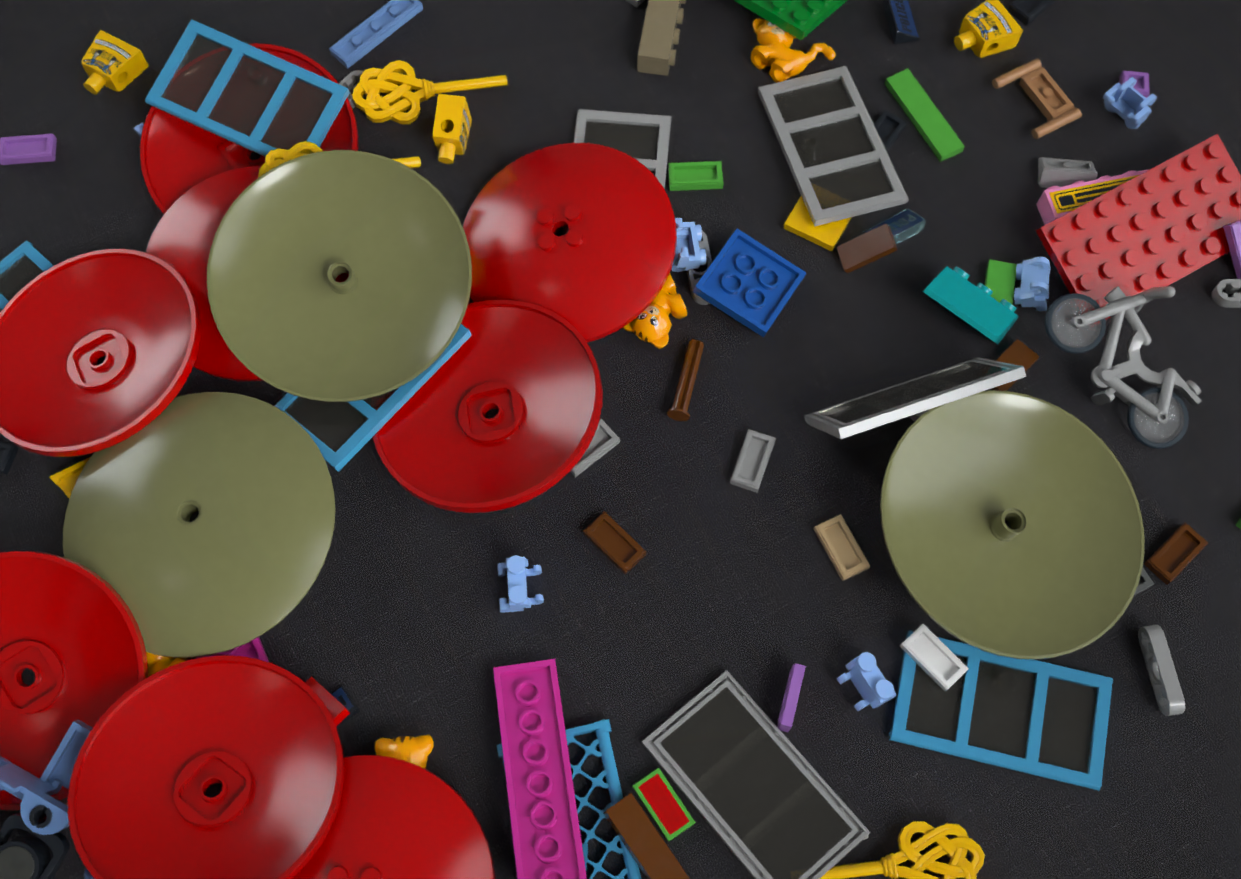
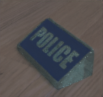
M908 208L863 231L862 234L887 223L891 228L895 243L898 244L923 231L926 220Z

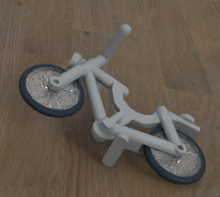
M1172 286L1154 287L1139 294L1126 297L1123 291L1116 287L1104 297L1108 304L1100 307L1096 301L1083 294L1072 293L1059 297L1047 310L1045 329L1051 342L1062 351L1080 354L1095 348L1104 336L1106 329L1105 319L1111 317L1100 365L1091 372L1092 383L1096 387L1106 388V390L1095 393L1091 397L1093 403L1100 406L1111 402L1116 396L1129 406L1127 413L1129 429L1133 436L1145 446L1162 449L1179 442L1186 433L1189 416L1184 402L1173 392V389L1179 390L1192 406L1198 405L1202 401L1197 396L1201 393V390L1193 381L1188 380L1185 382L1174 368H1168L1158 373L1151 371L1144 365L1141 360L1140 348L1142 345H1149L1152 339L1137 315L1145 303L1154 299L1173 297L1176 292L1175 288ZM1125 317L1134 332L1128 339V361L1112 366ZM1136 374L1141 380L1157 385V387L1137 393L1120 378Z

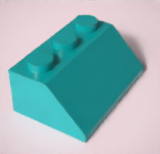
M946 266L923 292L993 342L999 344L1019 316L1014 313L1017 308L1004 298L1000 303L991 297L993 291L979 282L977 286L973 285L967 280L970 275L956 266L952 270Z

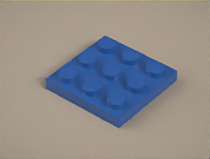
M737 228L696 284L693 293L764 338L805 277L806 272Z

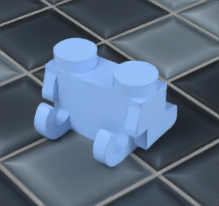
M1133 77L1123 85L1118 82L1104 94L1103 98L1105 99V108L1109 112H1116L1122 117L1128 128L1137 129L1152 112L1148 105L1151 106L1156 101L1157 96L1151 94L1147 98L1133 88L1137 82Z
M675 218L677 244L671 270L682 272L689 269H699L700 265H706V251L704 248L700 249L698 243L702 238L701 226L695 225V222H683L682 218Z
M1035 257L1023 260V263H1017L1016 277L1017 280H1021V287L1015 288V304H1021V307H1035L1037 311L1047 310L1046 299L1049 298V275L1051 271L1050 262L1047 258Z
M517 555L506 558L504 563L497 564L498 576H505V571H507L509 603H507V598L499 599L501 613L524 611V608H531V605H538L544 602V597L541 594H536L534 598L527 597L526 576L541 574L542 569L540 565H533V568L527 569L525 567H528V560Z
M868 651L846 664L845 666L849 672L843 673L837 678L839 684L851 679L863 700L854 705L856 711L868 705H871L873 709L897 696L892 683L885 679L876 665L875 657L868 653Z

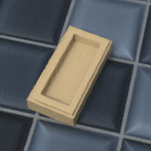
M841 514L814 527L817 537L842 581L869 569V562Z

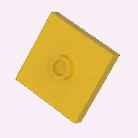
M812 185L822 210L850 203ZM801 196L785 221L783 229L832 252L852 217L814 227Z

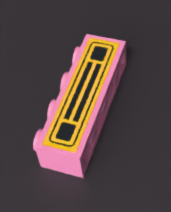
M1148 169L1137 172L1130 170L1122 175L1112 177L1106 175L1097 180L1087 182L1081 180L1067 186L1047 188L1043 191L1036 204L1044 225L1148 171Z

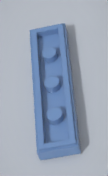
M390 0L329 48L331 55L348 69L423 10L422 3L419 0Z

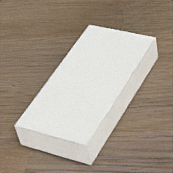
M924 624L916 629L900 645L945 692L969 669Z

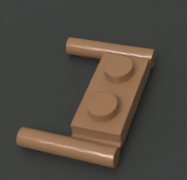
M1038 58L992 80L993 87L998 89L1020 78L1019 85L1049 121L1032 130V136L1035 139L1082 116L1081 110L1074 107V104L1044 67H1042L1041 61Z

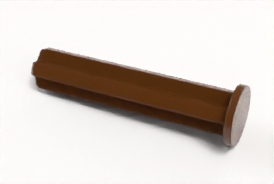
M695 339L689 341L672 408L667 410V415L671 419L687 421L690 418V414L687 411L703 352L704 343Z

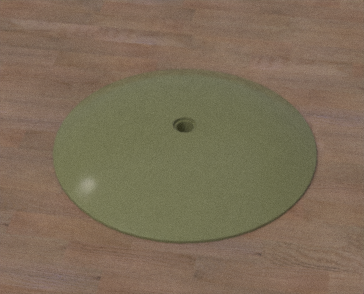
M331 150L303 155L280 164L256 179L232 203L216 231L207 265V290L212 315L225 343L237 359L260 379L279 390L294 396L324 402H350L380 396L403 386L427 370L441 356L456 335L466 313L472 284L471 256L465 232L458 216L441 192L419 173L400 162L381 155L354 150ZM342 273L349 274L345 282L339 283L335 281L338 275Z
M991 390L982 391L928 410L906 430L898 441L887 464L881 488L880 510L885 544L894 568L909 594L947 632L982 651L1003 657L1036 660L1069 654L1089 645L1112 628L1123 615L1138 587L1143 568L1145 552L1143 520L1134 489L1123 467L1102 439L1087 425L1062 408L1045 400L1011 391ZM1005 520L1010 523L1011 529L1006 526Z
M202 392L176 397L156 419L141 431L114 446L94 452L76 481L66 509L63 527L64 558L77 562L98 574L122 597L139 626L147 653L174 658H193L229 651L256 639L281 622L306 596L316 581L325 563L334 532L336 511L332 478L327 463L311 436L298 422L275 406L257 398L227 392ZM199 511L198 517L190 522L192 514Z

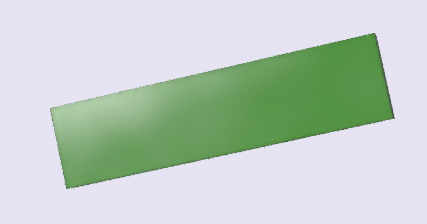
M909 69L886 78V87L940 162L963 152L965 146Z

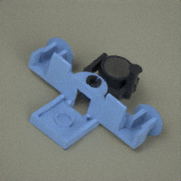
M80 720L73 721L40 779L0 756V791L6 790L22 800L20 804L21 813L8 817L0 828V879H54L70 848L68 839L59 832L69 826L68 806L50 795L58 793L62 786L69 789L74 764L81 747L93 729ZM18 828L28 831L42 839L53 852L51 861L47 846L38 838L24 836L7 842L13 829ZM86 868L84 878L94 879Z

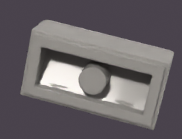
M1044 157L1038 160V183L1041 188L1062 187L1081 180L1085 182L1096 180L1098 175L1092 161Z

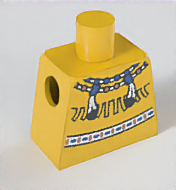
M986 0L964 17L959 30L960 35L955 36L954 43L959 51L970 47L977 57L982 58L1015 48L1023 29L999 0Z
M100 30L81 61L83 68L89 76L83 85L89 92L95 95L104 86L120 92L145 71L149 65L139 48Z
M438 94L433 140L439 151L438 161L444 164H453L455 154L463 155L465 153L472 117L466 98L463 96Z

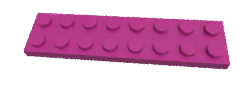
M555 659L494 667L517 878L587 879Z

